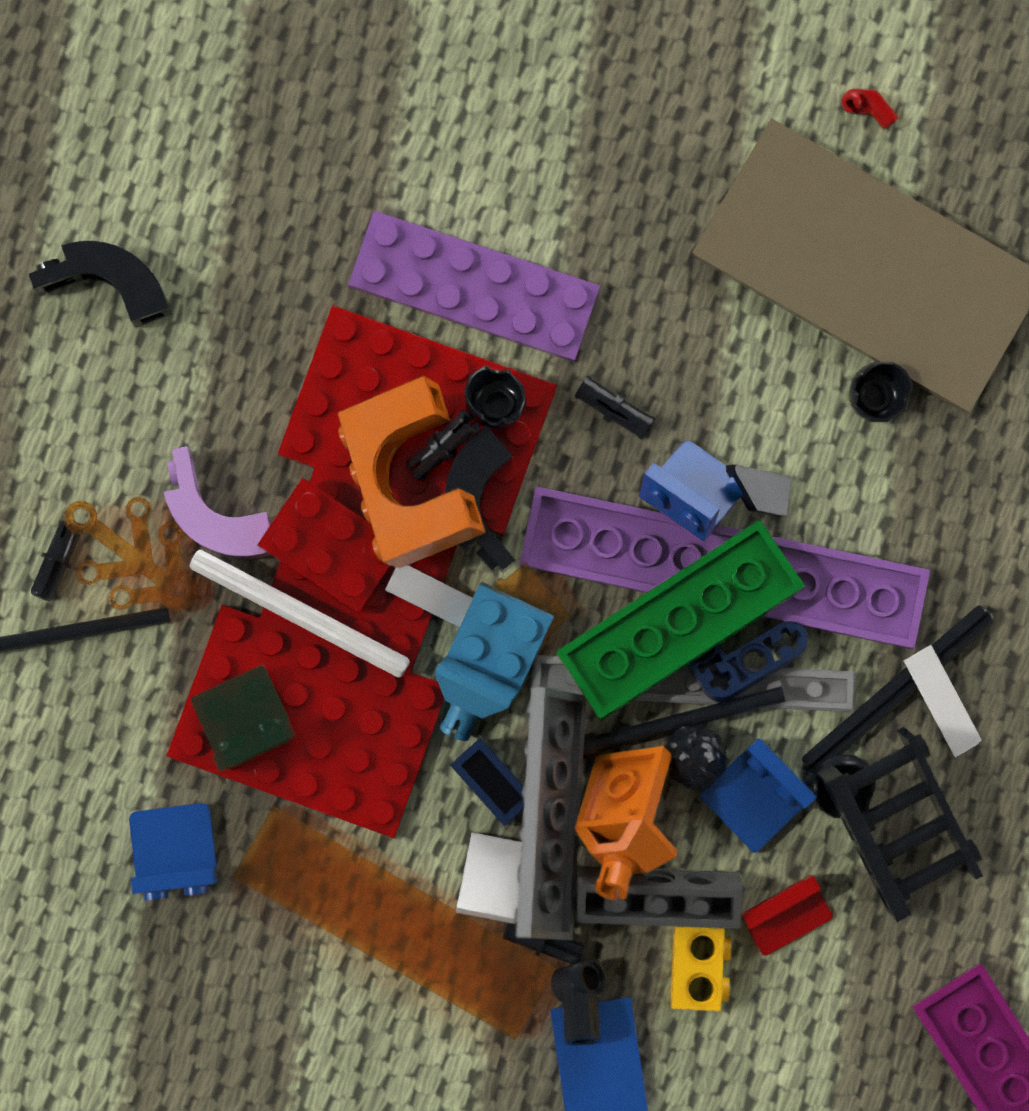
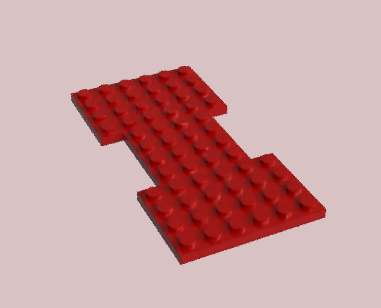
M332 305L277 455L314 468L310 483L366 520L361 509V501L364 500L361 488L355 483L350 472V464L353 463L349 449L343 445L339 436L338 428L341 426L338 412L424 376L439 384L450 421L404 442L394 454L389 468V484L396 500L402 506L407 507L423 504L445 494L447 477L456 456L451 460H444L423 481L416 479L411 474L417 466L408 470L406 461L428 443V437L434 431H441L457 417L459 412H467L464 388L471 374L483 366H489L495 370H509L524 386L526 405L521 418L514 425L502 429L489 428L510 452L513 461L489 481L480 501V512L487 527L491 532L504 536L557 385ZM472 420L468 424L472 425L475 421ZM473 434L460 447L457 448V454L475 434ZM458 545L411 563L408 566L444 583ZM280 561L272 587L407 657L410 663L406 672L401 678H398L264 607L260 618L221 605L166 757L395 839L445 700L437 681L412 673L433 614L385 590L396 568L390 565L359 613H357Z

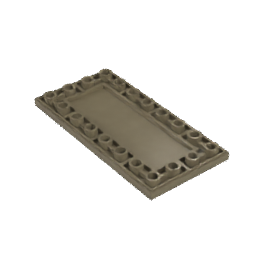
M772 118L691 254L697 260L873 361L894 362L906 369L913 384L967 415L971 412L1029 311V265Z

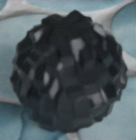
M679 726L677 731L668 738V742L664 746L672 755L669 764V776L672 780L677 781L688 789L699 791L705 786L709 787L726 769L727 746L718 734L705 727Z

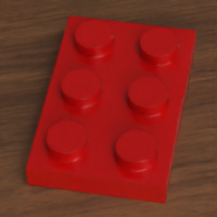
M303 477L257 544L258 547L357 613H359L390 567V565L383 563L374 551L372 540L375 538L372 524Z

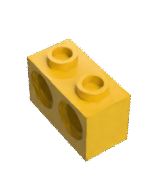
M673 926L670 1007L672 1009L721 1011V1002H729L730 978L723 977V961H730L731 937L724 936L725 928ZM698 936H707L713 943V951L705 959H697L691 952V943ZM697 977H705L711 983V992L703 1000L693 999L689 993V985Z

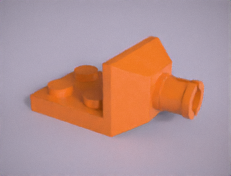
M664 746L601 754L595 758L574 829L590 853L602 866L600 876L596 881L595 890L606 899L617 900L618 897L621 900L625 899L629 891L628 886L632 875L648 873L676 858L678 850L653 823L672 757L671 753Z

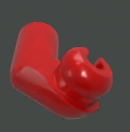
M850 89L846 91L841 99V106L844 111L857 115H872L883 130L899 119L877 90Z

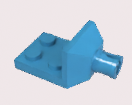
M484 582L479 584L447 656L435 670V676L444 699L450 703L447 715L440 725L442 732L450 735L460 720L461 722L454 738L460 741H469L472 729L479 717L484 718L510 707L523 687L555 616Z

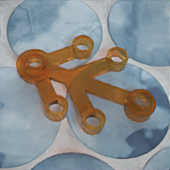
M134 497L127 503L125 508L126 516L131 520L134 547L97 519L95 508L90 503L76 501L68 506L64 513V524L70 532L79 535L90 534L124 560L97 564L91 560L82 562L76 570V577L81 584L91 586L99 580L144 575L155 584V586L133 590L125 585L114 587L108 597L109 603L114 609L125 610L131 605L160 601L170 610L182 611L189 608L195 602L198 595V587L195 579L183 571L179 545L183 537V530L178 523L166 522L159 528L157 533L158 540L164 545L166 571L153 562L147 521L151 507L145 498ZM133 503L143 504L145 507V514L143 516L136 517L131 513L130 508ZM82 509L88 513L89 519L86 523L79 524L74 520L73 514L76 510ZM172 527L177 531L175 541H167L163 537V530L165 528ZM85 566L93 567L96 570L95 579L85 580L81 575L82 568ZM180 583L184 586L185 594L183 597L177 598L172 595V584ZM122 590L128 594L129 600L127 604L119 605L114 601V593L116 591Z

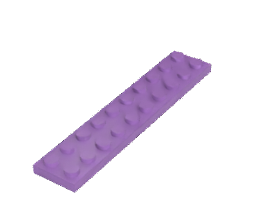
M536 486L519 566L647 593L743 530L718 525L703 542L663 513ZM771 536L804 583L805 589L761 618L780 622L794 621L803 627L911 650L915 649L930 570Z

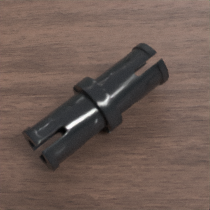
M590 376L584 379L575 394L576 399H580L602 413L605 421L608 423L616 422L641 440L646 436L656 419L627 402V396L621 392L616 395L594 381Z
M461 411L441 431H434L428 437V443L406 461L408 470L417 466L411 474L416 479L423 481L444 460L448 461L457 455V448L479 431L477 421L472 425L468 424L474 417L466 411Z

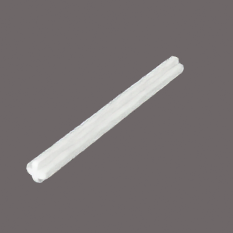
M198 550L190 562V568L193 571L398 678L404 675L409 666V659L402 654L203 550Z

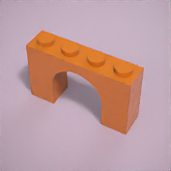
M422 376L338 412L341 426L338 428L339 436L343 445L349 449L353 462L350 464V472L355 483L360 486L364 498L361 501V509L366 520L372 524L375 538L372 540L373 548L377 557L383 563L401 568L486 533L474 495L456 489L423 504L407 507L402 506L396 500L390 488L389 468L398 448L408 439L450 421L439 384Z

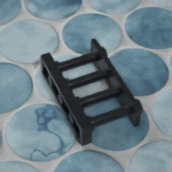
M905 727L897 730L905 747L852 775L848 773L842 775L831 765L818 772L884 907L896 922L911 915L905 901L911 899L909 894L964 866L965 870L976 880L983 876L977 864L982 861L981 854L972 839L966 841L926 758L931 756V752L925 740L920 734L914 736ZM910 762L913 763L922 782L869 810H866L865 807L859 810L853 798L859 795V789ZM930 797L939 817L886 845L882 842L876 844L871 834L872 831L876 830V824ZM945 831L947 832L956 850L955 852L902 880L900 877L893 878L888 868L894 864L893 859Z

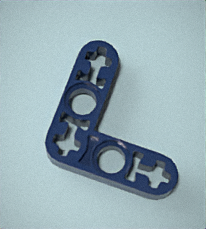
M786 621L728 655L725 654L719 644L711 649L708 656L696 659L687 666L709 699L715 702H724L731 700L799 659L807 648L808 635L800 624L794 621ZM787 633L789 637L797 635L799 638L796 641V649L792 650L788 645L777 650L776 654L779 660L774 661L773 654L765 643L770 642L773 649L782 643V634ZM748 653H761L767 661L765 668L758 672L748 670L743 663V659ZM716 658L720 660V662L715 663V670L721 678L727 676L731 678L728 680V690L725 691L720 687H715L714 689L711 687L714 677L709 668L703 673L699 670L710 666Z

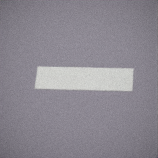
M408 565L395 568L385 589L458 627L461 626L473 599Z
M932 645L905 659L904 663L954 757L961 755L982 741Z

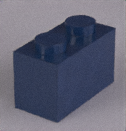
M481 738L450 764L504 826L524 809L523 785Z

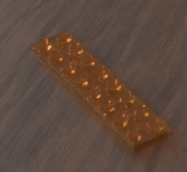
M276 806L272 807L233 875L237 880L515 1040L556 969L551 964L506 940L464 914L456 913L455 909Z

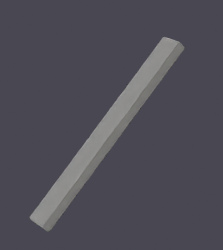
M536 656L533 663L532 687H546L583 695L558 656ZM715 664L699 669L703 673L709 668L714 677L713 684L711 685L713 689L720 687L723 691L728 690V680L731 678L729 676L721 678L715 670ZM685 666L633 700L700 705L720 703L709 699L705 695L688 666ZM745 666L748 670L752 672H758L765 668L757 666ZM782 668L732 699L782 686L786 702L764 708L854 712L856 672Z

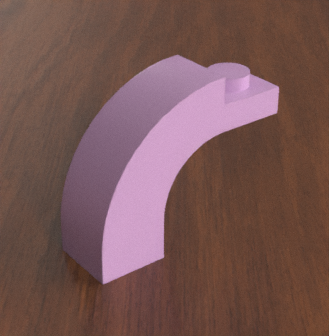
M188 446L172 449L174 460L167 461L172 485L179 484V489L166 491L164 496L172 516L181 529L200 546L220 556L240 560L272 556L257 546L271 524L269 514L263 512L243 517H226L209 509L199 491L192 451Z

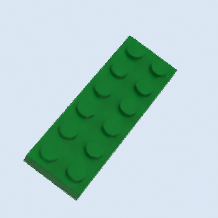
M758 520L556 651V654L599 720L602 721L804 590L805 585L761 520Z

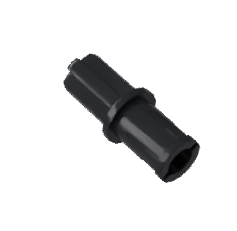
M59 520L47 553L42 552L41 554L44 560L31 588L32 595L44 601L53 600L66 568L71 569L72 567L69 561L79 537L83 533L81 528L70 523L67 525V522Z
M513 923L507 924L502 937L503 940H508L536 951V956L543 953L569 964L580 962L584 951L583 943L576 940L516 937L517 926Z

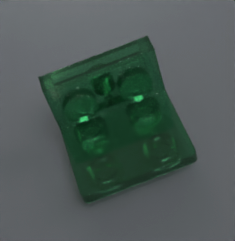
M263 665L255 667L191 698L194 710L215 753L213 759L220 772L229 771L298 738L272 680Z

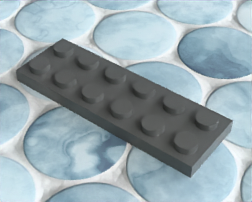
M531 687V699L527 706L529 733L528 741L525 745V757L527 760L526 781L522 789L524 816L520 828V840L522 842L521 864L517 872L519 899L518 907L515 911L516 937L573 941L579 838L574 828L581 804L586 698L584 695L556 689Z

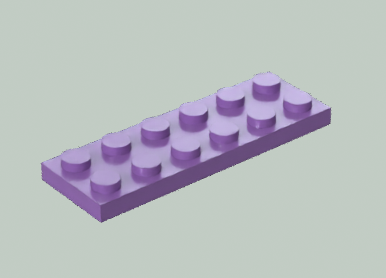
M373 211L348 283L349 288L571 362H575L600 289V285L377 211Z

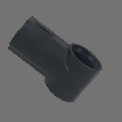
M587 959L557 968L553 972L551 985L555 996L563 1003L565 1045L579 1046L600 1043L597 995H600L606 986V977L602 966L596 960Z

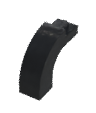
M78 241L61 245L66 261L60 262L59 259H51L37 265V271L29 273L32 286L39 295L84 280H98L113 286L120 292L130 321L135 328L173 315L165 292L151 270L138 257L113 244L99 241Z
M485 426L462 447L454 459L447 477L445 494L461 489L474 495L486 533L458 545L466 553L478 544L481 549L476 554L490 571L498 567L504 574L515 564V559L485 524L480 512V501L486 485L513 461V457L492 431Z

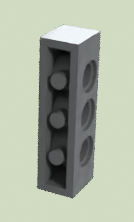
M577 866L575 890L576 923L740 929L743 888L739 872L653 869L648 873L631 876L628 886L629 891L625 899L621 900L618 897L617 900H610L602 897L595 890L596 881L600 876L602 867Z

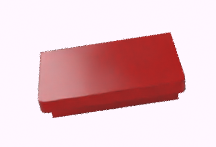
M808 875L741 913V919L763 956L771 954L832 919L833 915L819 892L821 888L813 875Z

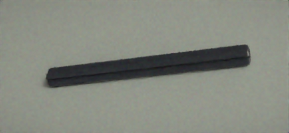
M981 605L976 606L932 644L943 667L994 623L992 614ZM904 668L802 757L804 765L810 772L816 775L821 763L836 754H843L918 689L908 668Z

